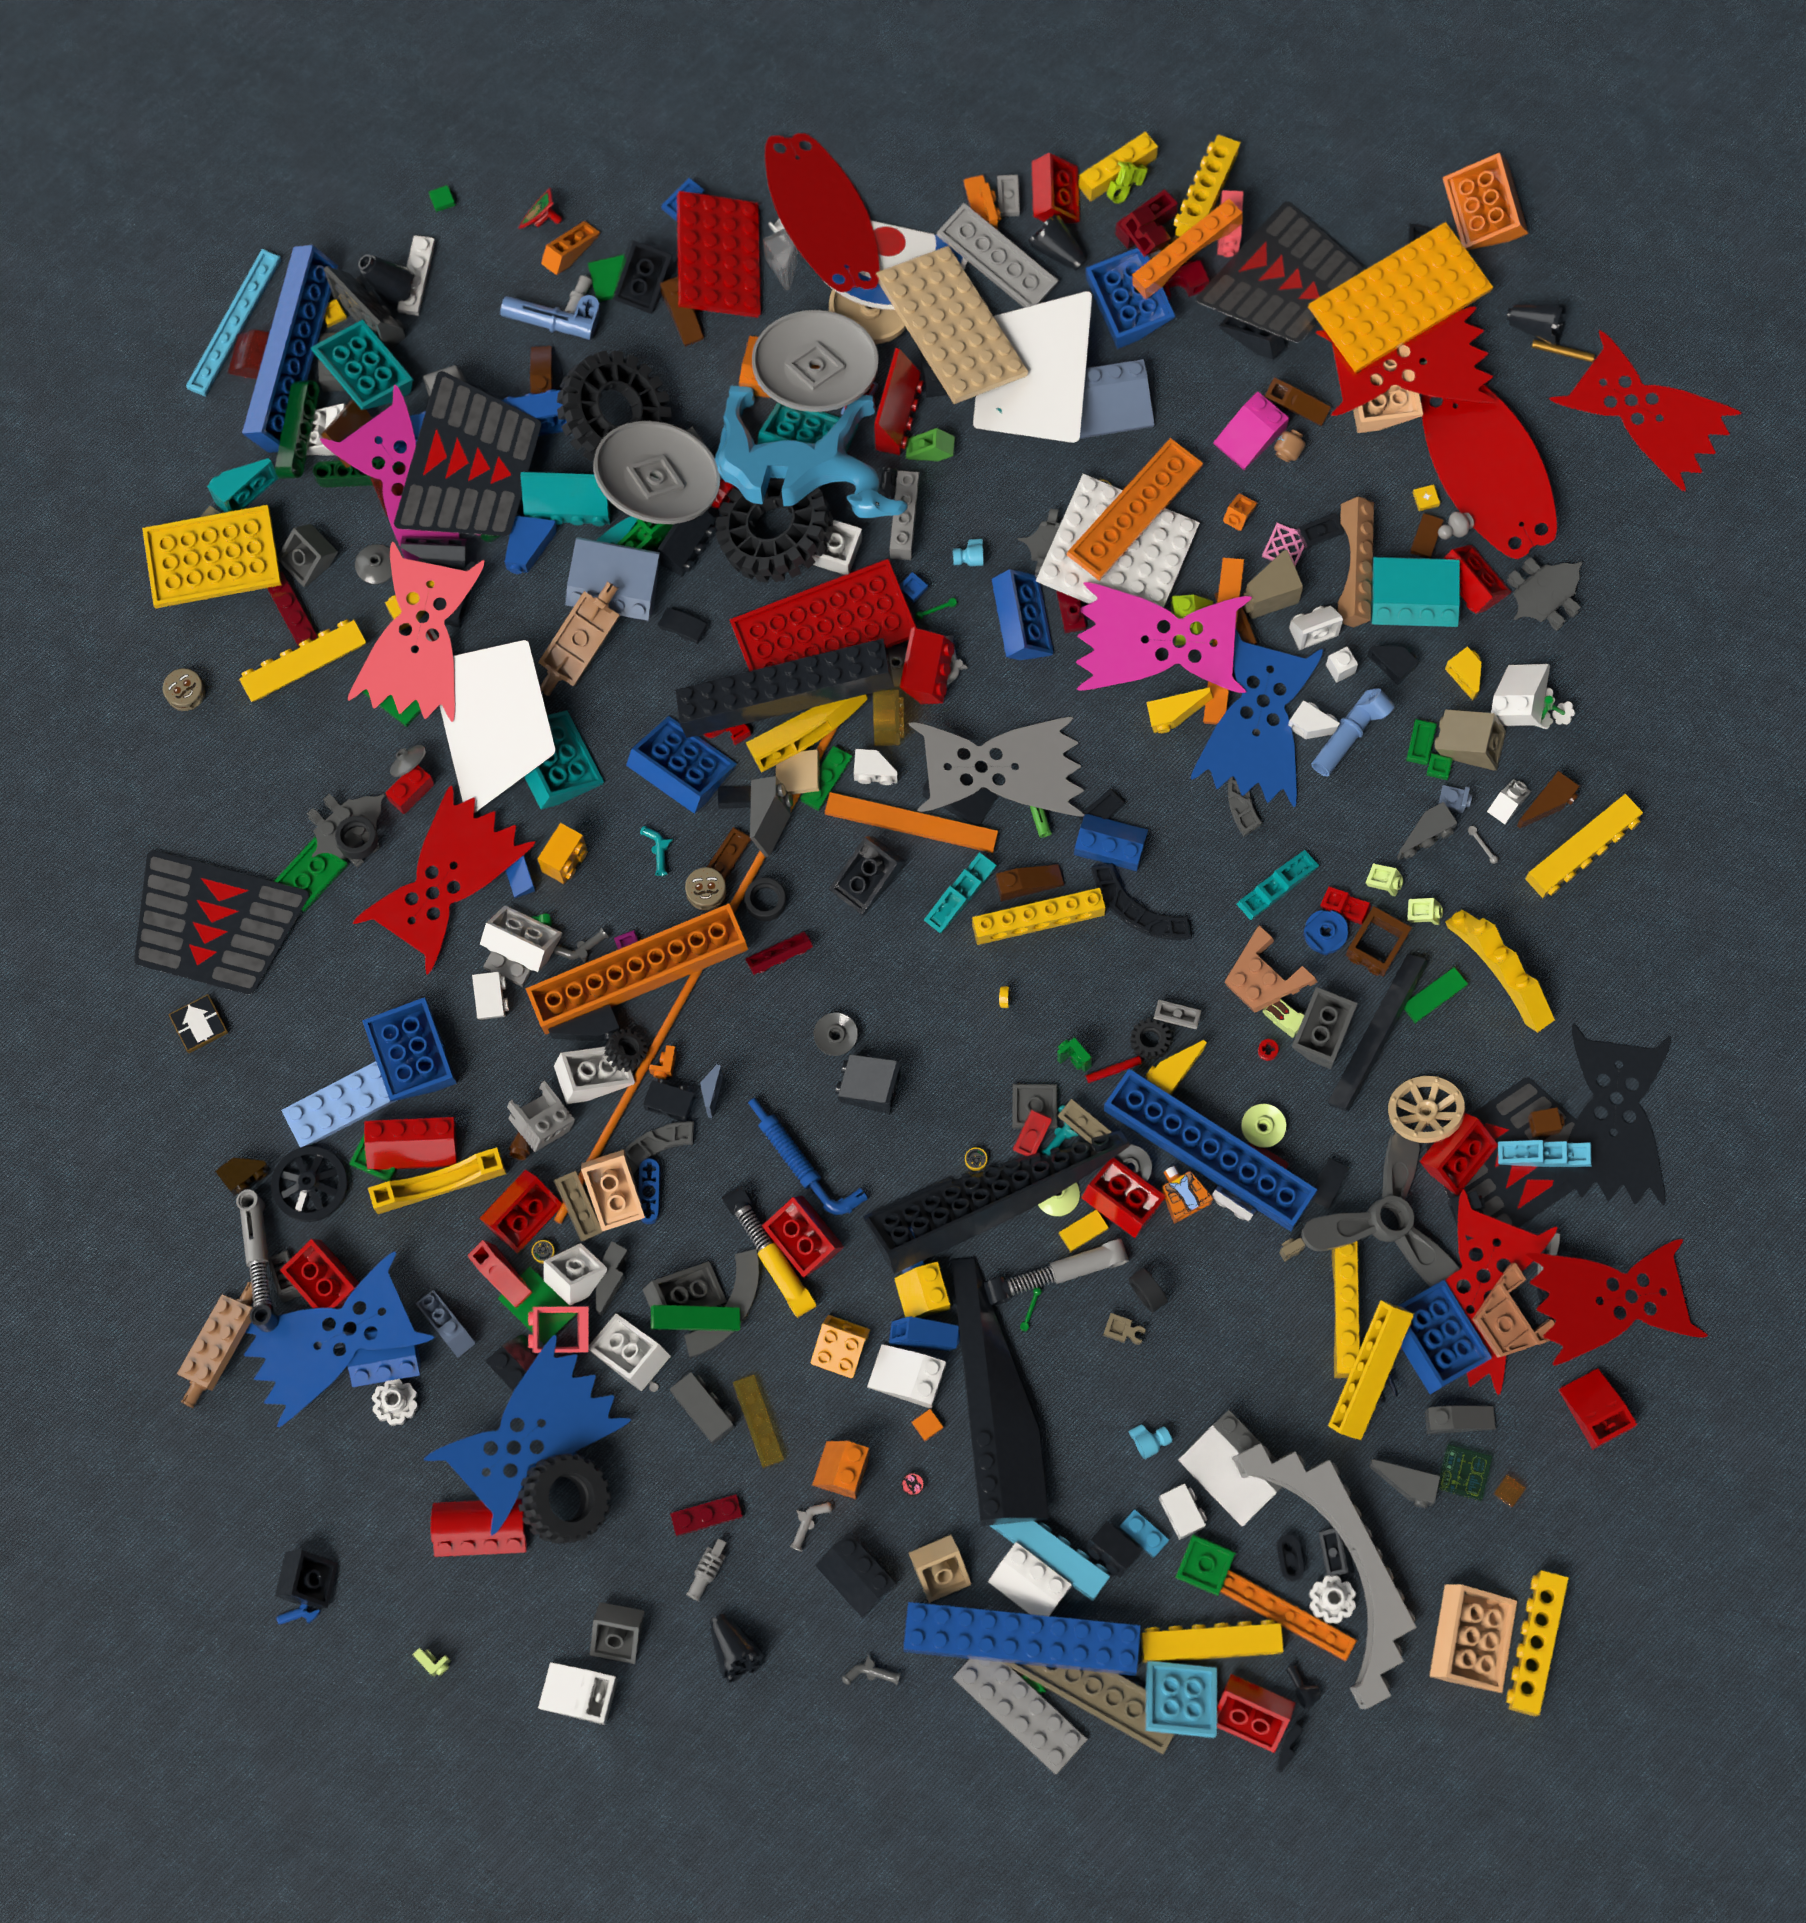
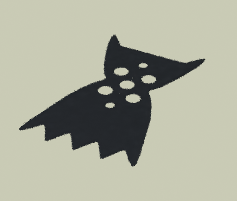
M1572 1024L1575 1050L1585 1081L1593 1093V1098L1580 1113L1567 1143H1591L1592 1167H1558L1552 1190L1555 1191L1568 1178H1571L1579 1196L1583 1197L1591 1185L1597 1182L1607 1201H1609L1616 1191L1624 1185L1633 1203L1637 1204L1645 1191L1650 1188L1659 1202L1665 1205L1664 1186L1656 1143L1649 1121L1639 1104V1100L1646 1094L1656 1078L1669 1050L1671 1037H1667L1655 1049L1586 1040L1576 1025ZM1616 1061L1623 1063V1067L1619 1070L1615 1067ZM1606 1074L1610 1078V1084L1607 1087H1600L1596 1083L1598 1075ZM1628 1078H1635L1639 1083L1638 1089L1635 1091L1628 1090L1625 1087V1081ZM1611 1093H1620L1623 1096V1102L1620 1105H1613L1609 1100ZM1602 1106L1607 1110L1608 1115L1605 1119L1599 1120L1594 1116V1109L1596 1107ZM1624 1111H1633L1636 1114L1635 1122L1631 1124L1624 1122L1622 1119ZM1611 1129L1617 1130L1618 1134L1616 1137L1610 1136L1609 1131Z

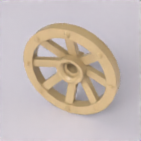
M1421 1076L1404 1082L1393 1092L1388 1104V1113L1393 1128L1401 1136L1414 1142L1431 1143L1449 1137L1460 1127L1465 1115V1105L1461 1092L1451 1082L1435 1076ZM1431 1087L1428 1100H1423L1418 1088ZM1439 1089L1450 1094L1437 1105L1435 1104ZM1411 1091L1417 1105L1414 1106L1401 1100L1402 1097ZM1455 1101L1457 1106L1456 1112H1440ZM1397 1106L1414 1115L1398 1117ZM1436 1120L1451 1121L1442 1128ZM1419 1122L1414 1130L1404 1125ZM1429 1125L1435 1130L1431 1132H1422L1425 1126Z

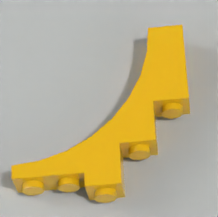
M1464 910L1455 913L1445 921L1448 929L1464 940L1492 970L1511 997L1525 1025L1539 1032L1555 1020L1538 980L1525 973L1517 953L1503 944L1498 930L1493 923L1485 918L1478 920Z

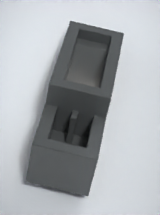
M612 1241L602 1261L607 1267V1272L597 1284L596 1309L602 1317L625 1279L624 1274L619 1270L629 1255L627 1249Z

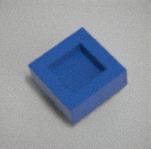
M913 572L899 585L902 594L913 603L928 589V585Z

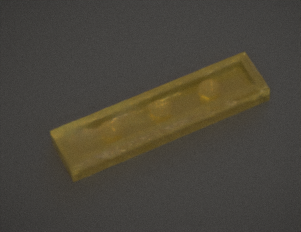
M751 1375L733 1382L762 1468L784 1461L755 1376Z

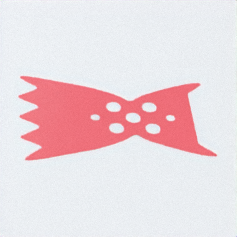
M392 542L390 546L391 571L396 600L401 609V614L389 624L375 643L348 695V701L367 689L374 709L386 697L392 695L399 714L414 700H417L424 719H427L439 705H442L448 718L453 722L455 713L454 660L444 620L457 609L466 597L484 567V560L476 564L469 571H462L404 559L395 543ZM429 580H432L434 582L433 588H428L426 586V583ZM410 592H416L420 597L419 602L415 605H411L406 601V596ZM441 597L446 600L447 605L445 609L436 610L434 608L433 602L436 598ZM421 610L429 613V620L426 623H420L416 619V614ZM403 623H408L412 626V632L408 636H403L399 632V627ZM429 629H436L439 632V638L434 642L426 638V632ZM412 646H418L419 651L417 653H412Z

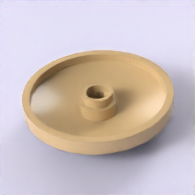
M832 289L829 300V312L843 315L857 322L868 332L875 344L889 342L902 334L906 329L895 309L865 306L849 300Z

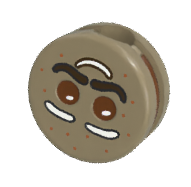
M183 668L171 672L165 678L163 693L173 708L180 711H189L202 703L205 697V686L196 672Z
M703 867L696 869L686 880L685 890L688 901L697 909L713 910L720 906L726 897L725 880L713 868Z

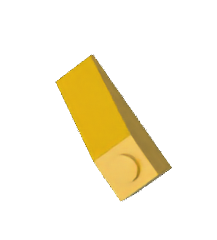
M1210 687L1147 702L1154 733H1167L1171 729L1176 728L1213 699Z
M1202 1040L1161 1061L1156 1068L1152 1066L1145 1077L1148 1078L1149 1082L1172 1095L1206 1048L1207 1042Z

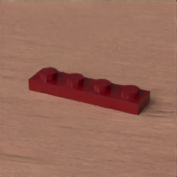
M280 572L281 585L268 587L267 589L296 644L300 648L299 644L307 639L314 641L318 637L283 572Z

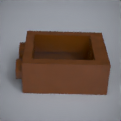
M1373 906L1350 944L1346 956L1352 963L1367 967V970L1373 975L1384 977L1412 927ZM1371 922L1399 938L1385 963L1356 948Z

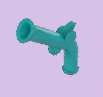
M643 826L640 830L641 835L655 840L656 844L651 849L652 853L656 854L657 870L655 875L665 876L668 874L665 870V851L668 850L669 844L673 839L664 840L660 833L647 826Z
M1065 1105L1060 1106L1058 1108V1112H1060L1065 1107ZM1064 1122L1063 1128L1055 1129V1138L1041 1152L1043 1155L1047 1154L1050 1156V1150L1058 1148L1065 1138L1071 1139L1079 1135Z

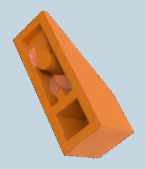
M583 221L546 245L541 264L558 275L577 260L599 236L600 232Z

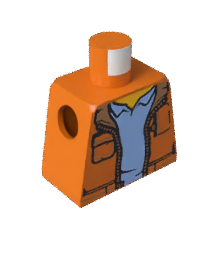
M1175 1166L1163 1172L1169 1183L1163 1186L1162 1193L1166 1196L1165 1201L1174 1224L1212 1204L1213 1198L1191 1172L1181 1176Z

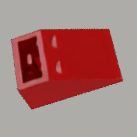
M1599 1369L1558 1389L1592 1450L1637 1426L1626 1404Z

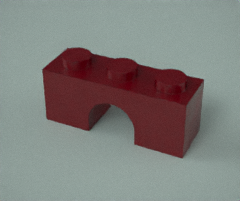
M1200 260L1195 262L1189 261L1179 267L1162 288L1170 303L1171 293L1169 289L1171 287L1180 286L1186 290L1188 297L1199 294L1209 284V279Z

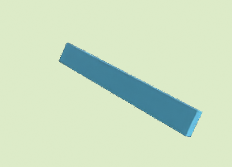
M264 249L261 250L186 385L188 390L205 397L207 396L280 264V256Z

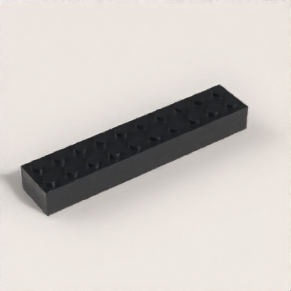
M882 638L676 689L679 723L686 738L894 688L889 652Z

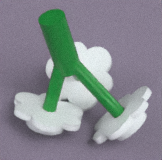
M1546 688L1541 724L1535 726L1543 729L1549 728L1553 723V719L1550 718L1548 712L1551 709L1554 710L1552 716L1556 719L1557 724H1569L1572 719L1571 717L1575 714L1573 704L1566 702L1565 704L1559 703L1558 707L1553 705L1555 702L1553 690Z

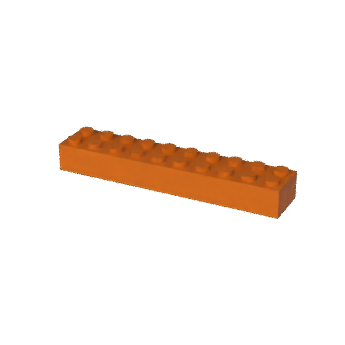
M726 904L525 989L540 1026L546 1035L549 1034V1028L609 1004L611 1007L747 951L748 947L730 904Z

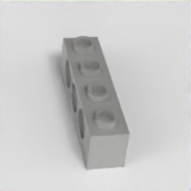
M898 471L895 500L905 501L908 508L902 514L893 516L890 559L911 560L919 472Z

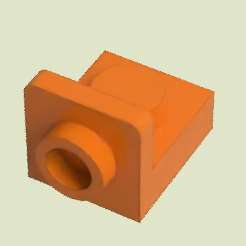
M1239 493L1228 506L1223 522L1241 531L1247 518L1255 510L1257 503Z
M666 1045L665 1052H661L660 1065L663 1066H649L650 1074L653 1077L666 1079V1077L673 1076L677 1053L675 1046Z

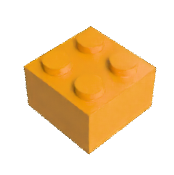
M560 823L537 858L542 872L562 884H565L567 879L570 880L576 872L575 867L578 862H582L587 855L584 837L582 834Z

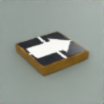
M208 994L168 1014L188 1053L228 1034Z

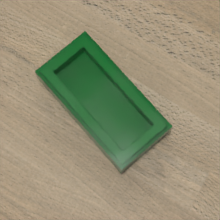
M1415 719L1406 761L1427 766L1436 723Z

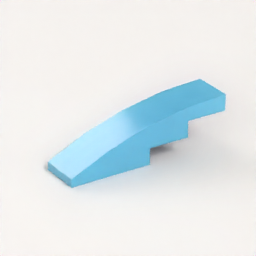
M1543 1140L1498 1142V1164L1535 1167H1592L1591 1143L1544 1142Z

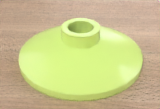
M1258 1104L1247 1110L1243 1116L1241 1127L1243 1135L1248 1142L1257 1147L1268 1148L1282 1140L1286 1131V1121L1283 1114L1276 1107L1269 1104ZM1264 1124L1267 1126V1130L1261 1131L1259 1126Z
M1077 1183L1064 1189L1060 1196L1055 1195L1038 1204L1043 1212L1051 1216L1069 1214L1076 1208L1079 1202L1080 1191Z

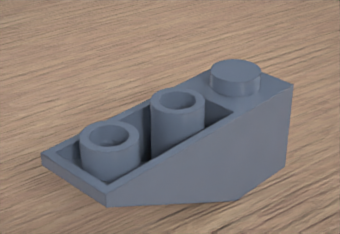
M434 1290L415 1303L457 1358L476 1344Z

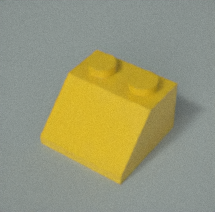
M938 1262L916 1267L894 1278L905 1318L909 1316L922 1318L950 1310V1303Z

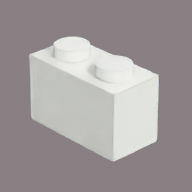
M500 972L472 975L477 1019L506 1017L505 1011H509L508 999L503 997V990L506 989L505 976L501 977Z
M1183 1484L1160 1495L1159 1500L1179 1540L1206 1526L1204 1523L1207 1521L1206 1516L1201 1508L1197 1509L1194 1503L1196 1496L1191 1487L1187 1489L1186 1485Z

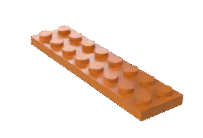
M1170 438L1068 550L1067 556L1100 581L1202 468L1203 463Z

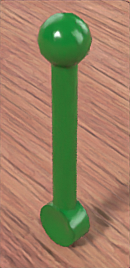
M951 598L945 604L924 612H916L915 617L921 620L923 616L943 608L955 607L957 601Z
M1040 1287L1033 1289L1034 1296L1026 1318L1020 1325L1021 1331L1025 1332L1029 1329L1028 1323L1038 1295L1042 1293Z

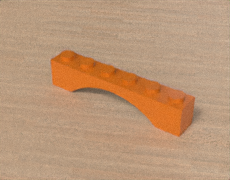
M1227 199L1133 273V286L1145 299H1148L1162 288L1174 272L1195 253L1210 243L1226 237L1243 224L1241 210L1230 199Z

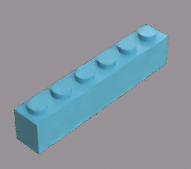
M1029 1521L989 1525L1015 1544L1017 1542L1092 1601H1094L1110 1578L1105 1567L1099 1563L1094 1565L1089 1562L1088 1559L1090 1557L1079 1549L1077 1552L1069 1547L1071 1544L1062 1536L1056 1538L1050 1533L1052 1529L1042 1522L1040 1524Z

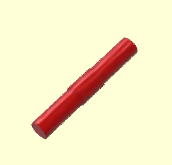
M1137 1056L1085 1075L1089 1084L1138 1066L1142 1062L1140 1057Z

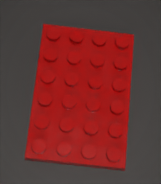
M679 191L677 194L678 307L758 318L760 315L758 203Z

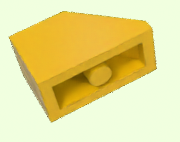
M1467 646L1447 662L1445 670L1465 693L1474 700L1479 692L1481 661L1479 655L1475 651H1471Z

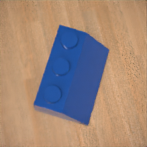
M1085 814L1076 841L1074 855L1137 871L1148 830Z
M377 1329L364 1331V1337L367 1340L375 1339L378 1334ZM417 1345L379 1350L360 1348L356 1350L354 1357L348 1364L352 1387L419 1376L421 1367Z

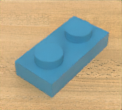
M1135 1509L1119 1527L1153 1558L1169 1541L1167 1537Z

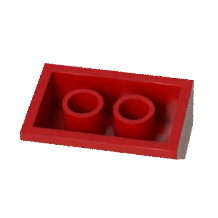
M1052 153L1032 161L1033 217L1045 222L1055 214L1056 216L1059 215L1065 223L1080 222L1078 166Z
M1472 544L1452 549L1443 558L1459 559V596L1465 600L1467 607L1476 614L1485 612L1511 593L1510 589Z
M911 628L900 688L920 704L943 703L947 691L946 686L951 670L950 665L955 644L944 635Z
M1465 1113L1460 1127L1449 1137L1435 1142L1422 1157L1420 1163L1433 1178L1458 1196L1498 1147V1144L1478 1118Z
M1112 1158L1089 1183L1081 1198L1136 1238L1166 1196L1118 1160Z
M525 1169L479 1219L518 1254L560 1209L562 1203L536 1176Z
M804 1196L792 1197L762 1225L803 1278L830 1261L844 1248L843 1244Z
M311 1239L280 1269L313 1309H341L349 1295L359 1285V1282L324 1242L319 1239Z
M1231 1674L1217 1705V1728L1275 1753L1290 1721L1295 1702Z

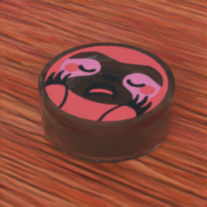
M909 1473L902 1479V1490L906 1495L915 1497L924 1490V1480L919 1474Z

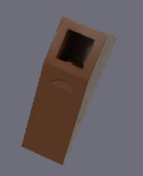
M1275 377L1265 394L1267 400L1322 426L1331 409L1325 403Z

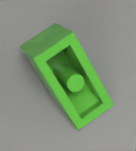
M936 428L908 438L906 458L909 460L941 461L952 457L955 437Z

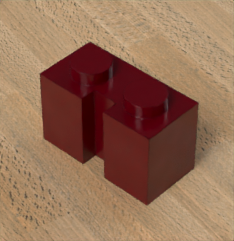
M1148 205L1131 212L1121 223L1144 257L1159 251L1171 239L1162 225L1159 227L1156 225L1155 220L1157 218Z

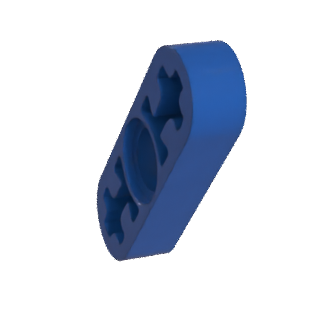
M653 1159L644 1160L639 1167V1198L643 1212L647 1211V1204H642V1201L651 1203V1211L655 1212L649 1219L646 1216L640 1219L645 1224H653L659 1218L660 1167ZM648 1165H652L653 1169H656V1171L651 1173L652 1180L656 1179V1182H643V1179L648 1180L647 1171H644V1169L648 1168ZM653 1186L656 1190L654 1196L645 1197L643 1195L644 1188Z

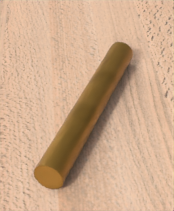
M1533 340L1531 347L1592 363L1595 354L1558 345L1554 346L1538 340Z

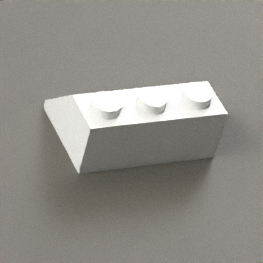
M504 905L486 923L480 945L505 956L511 961H516L530 970L538 972L548 962L562 936V932Z
M1017 1542L988 1581V1583L1027 1613L1041 1616H1050L1072 1585Z

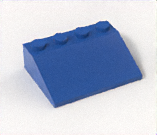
M1138 248L1086 268V280L1117 349L1140 340L1175 318L1163 288H1160L1148 299H1145L1133 286L1132 274L1150 261L1149 257H1144Z
M670 716L631 749L626 764L627 767L694 814L708 802L737 765V763L700 737L686 738L680 723Z
M425 997L362 1020L390 1102L436 1092L457 1084L430 1005Z
M1445 1280L1398 1305L1414 1314L1401 1348L1429 1394L1436 1392L1492 1359Z

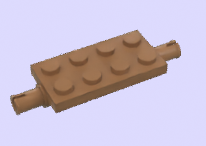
M607 581L598 597H594L586 591L583 592L538 663L548 670V675L540 686L541 692L543 691L545 695H551L558 681L564 680L572 686L577 684L621 616L609 607V602L619 589L613 586L612 583Z
M247 1283L239 1299L234 1300L225 1295L220 1296L177 1373L179 1376L189 1380L191 1384L181 1400L183 1404L194 1409L203 1391H206V1389L213 1391L251 1323L250 1312L253 1309L251 1304L254 1299L252 1297V1283Z

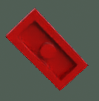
M1031 1109L1013 1146V1150L1025 1156L1036 1154L1052 1118Z

